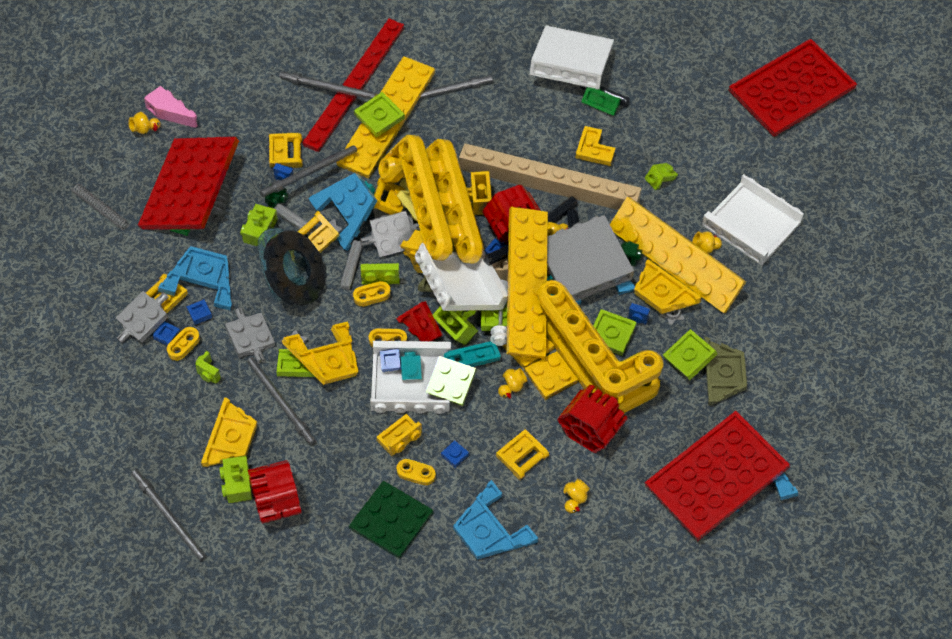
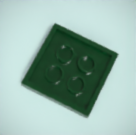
M383 480L350 523L349 529L400 559L432 516L433 510Z

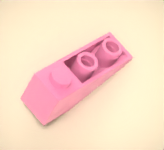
M159 86L144 97L146 108L157 118L194 128L198 127L196 114L192 110L189 111L182 101L176 100L169 90Z

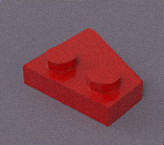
M426 301L419 303L396 318L399 323L403 322L408 326V331L416 335L420 341L433 342L442 336Z

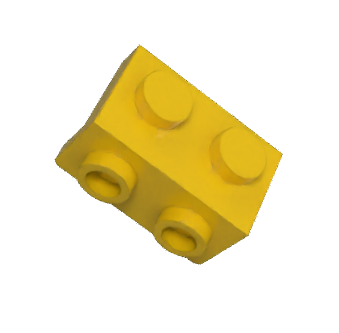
M405 414L376 437V441L393 456L396 453L402 452L407 444L411 441H416L421 436L422 424L420 422L415 423Z

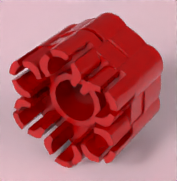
M516 185L497 192L482 211L499 242L501 241L505 245H509V209L511 207L541 211L531 193L523 185Z
M588 385L585 390L582 389L576 394L557 420L567 437L589 451L597 453V451L606 448L628 418L621 409H618L619 404L616 398L610 397L608 394L603 395L602 391L598 388L593 393L592 391L595 389V386Z
M287 460L247 470L262 524L282 519V517L287 518L302 514L295 482Z

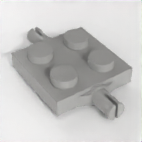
M406 211L369 220L372 229L371 236L361 238L362 246L373 243L377 248L379 257L404 251L405 249L400 247L403 240L408 241L415 230H420L419 224L411 225Z
M142 291L116 317L125 329L116 338L123 343L131 335L143 343L169 317L161 306L169 298L168 295L163 292L157 299H154Z
M237 308L235 313L238 319L225 323L226 331L238 358L254 355L258 364L264 363L265 359L262 352L275 346L262 313L245 316L243 309Z

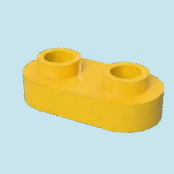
M379 281L358 287L353 292V300L358 306H368L385 301L390 297V286L386 282Z
M193 327L184 328L168 344L167 353L169 358L175 361L183 359L199 343L200 336L198 330Z
M377 328L369 333V344L373 347V341L376 339H381V341H395L396 339L407 341V334L401 329Z
M403 459L397 464V475L401 479L421 485H430L435 480V470L430 465L410 459ZM423 472H428L429 474H428V475H423L422 473H423Z

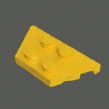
M649 259L646 260L644 271L641 272L639 281L634 288L635 295L661 314L701 302V297Z
M224 397L201 461L203 467L222 464V459L247 456L257 428V421L251 416L246 415L241 408L235 407L228 398Z

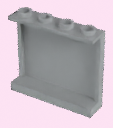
M605 215L593 217L588 222L577 223L572 228L561 229L555 234L547 236V267L553 279L561 282L575 301L632 280L634 270Z

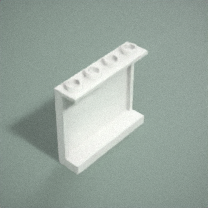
M545 26L531 59L530 75L599 89L609 55H612L614 40Z
M743 174L741 183L712 213L708 211L704 215L702 226L760 265H763L802 223L804 213L788 204L783 198L773 194L769 189L756 183L754 179Z
M421 243L415 254V259L443 311L503 310L507 302L508 292L493 266L487 265L483 261L486 255L485 252H483L480 260L474 264L463 263L459 259L457 252H452L446 260L440 261L433 260L424 243Z
M373 341L371 411L378 413L395 411L396 413L414 411L420 414L426 411H433L437 414L450 412L449 400H443L426 394V389L439 356L443 357L444 353L451 351V342ZM399 349L401 356H405V352H416V356L421 358L422 379L402 380L401 370L382 372L380 351Z

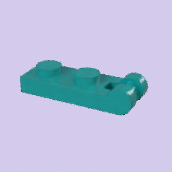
M490 341L444 353L443 357L456 361L455 358H460V361L457 362L474 367L500 361L501 355L496 344Z

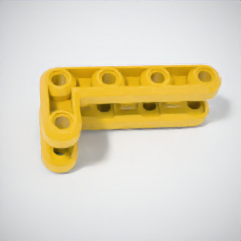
M406 135L380 161L378 168L380 177L385 182L397 183L405 176L422 239L433 260H446L452 254L454 243L457 255L463 263L474 264L478 262L483 255L484 246L452 142L446 139H437L426 149L421 137Z
M549 280L540 285L538 301L546 312V336L554 344L560 356L578 378L584 390L588 385H594L593 393L598 388L602 391L603 395L613 396L618 401V409H621L624 413L653 399L658 394L660 388L658 377L663 370V359L657 352L644 350L623 361H619L561 282Z

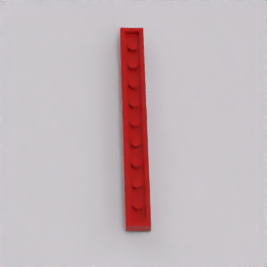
M390 18L387 20L345 80L343 86L363 89L403 31L404 24ZM337 92L302 142L303 146L319 152L357 96Z

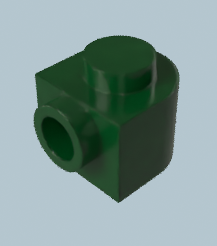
M284 188L282 191L273 192L265 196V203L272 208H275L278 204L285 203L288 198L287 189Z
M630 241L623 242L621 247L631 266L635 267L637 260H641L643 250L639 249V244Z

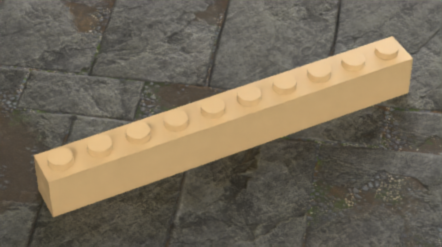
M464 144L459 156V164L462 171L470 173L489 171L490 178L568 198L573 196L580 201L616 210L620 209L627 197H631L638 203L640 202V187L469 144Z

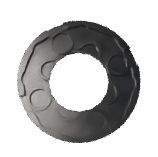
M289 230L274 235L268 241L263 255V260H266L267 267L265 275L271 288L279 298L290 305L304 306L314 302L321 295L325 286V269L321 253L308 237L299 232ZM287 251H296V253L303 256L304 263H307L306 273L308 279H306L304 285H296L288 279L283 267V258Z

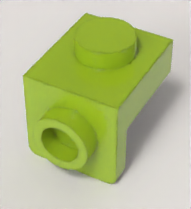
M668 163L652 165L645 176V180L654 190H657L663 182L675 180L678 174Z
M206 351L196 360L197 374L204 381H211L217 384L221 379L219 369L210 365L212 362L210 352Z

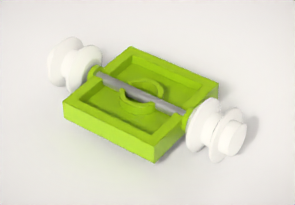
M501 280L506 291L508 292V282L505 280ZM507 302L503 310L481 311V331H491L490 340L498 346L507 344Z

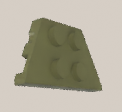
M704 337V341L715 349L718 354L705 366L708 406H711L746 390L744 352L732 349L723 343L721 345L710 341L711 338Z

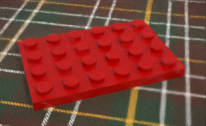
M809 39L730 85L728 91L775 137L854 90L857 83L812 39Z
M237 137L174 138L138 223L139 228L144 230L204 229L238 146L239 140Z
M735 411L645 482V486L686 530L699 541L790 468V464Z

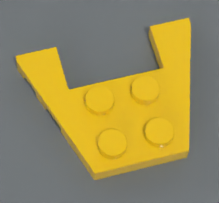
M348 321L332 326L331 331L337 343L308 350L299 334L284 337L282 340L283 345L323 385L354 377L358 373L355 352L352 351L351 346L352 337L348 331Z

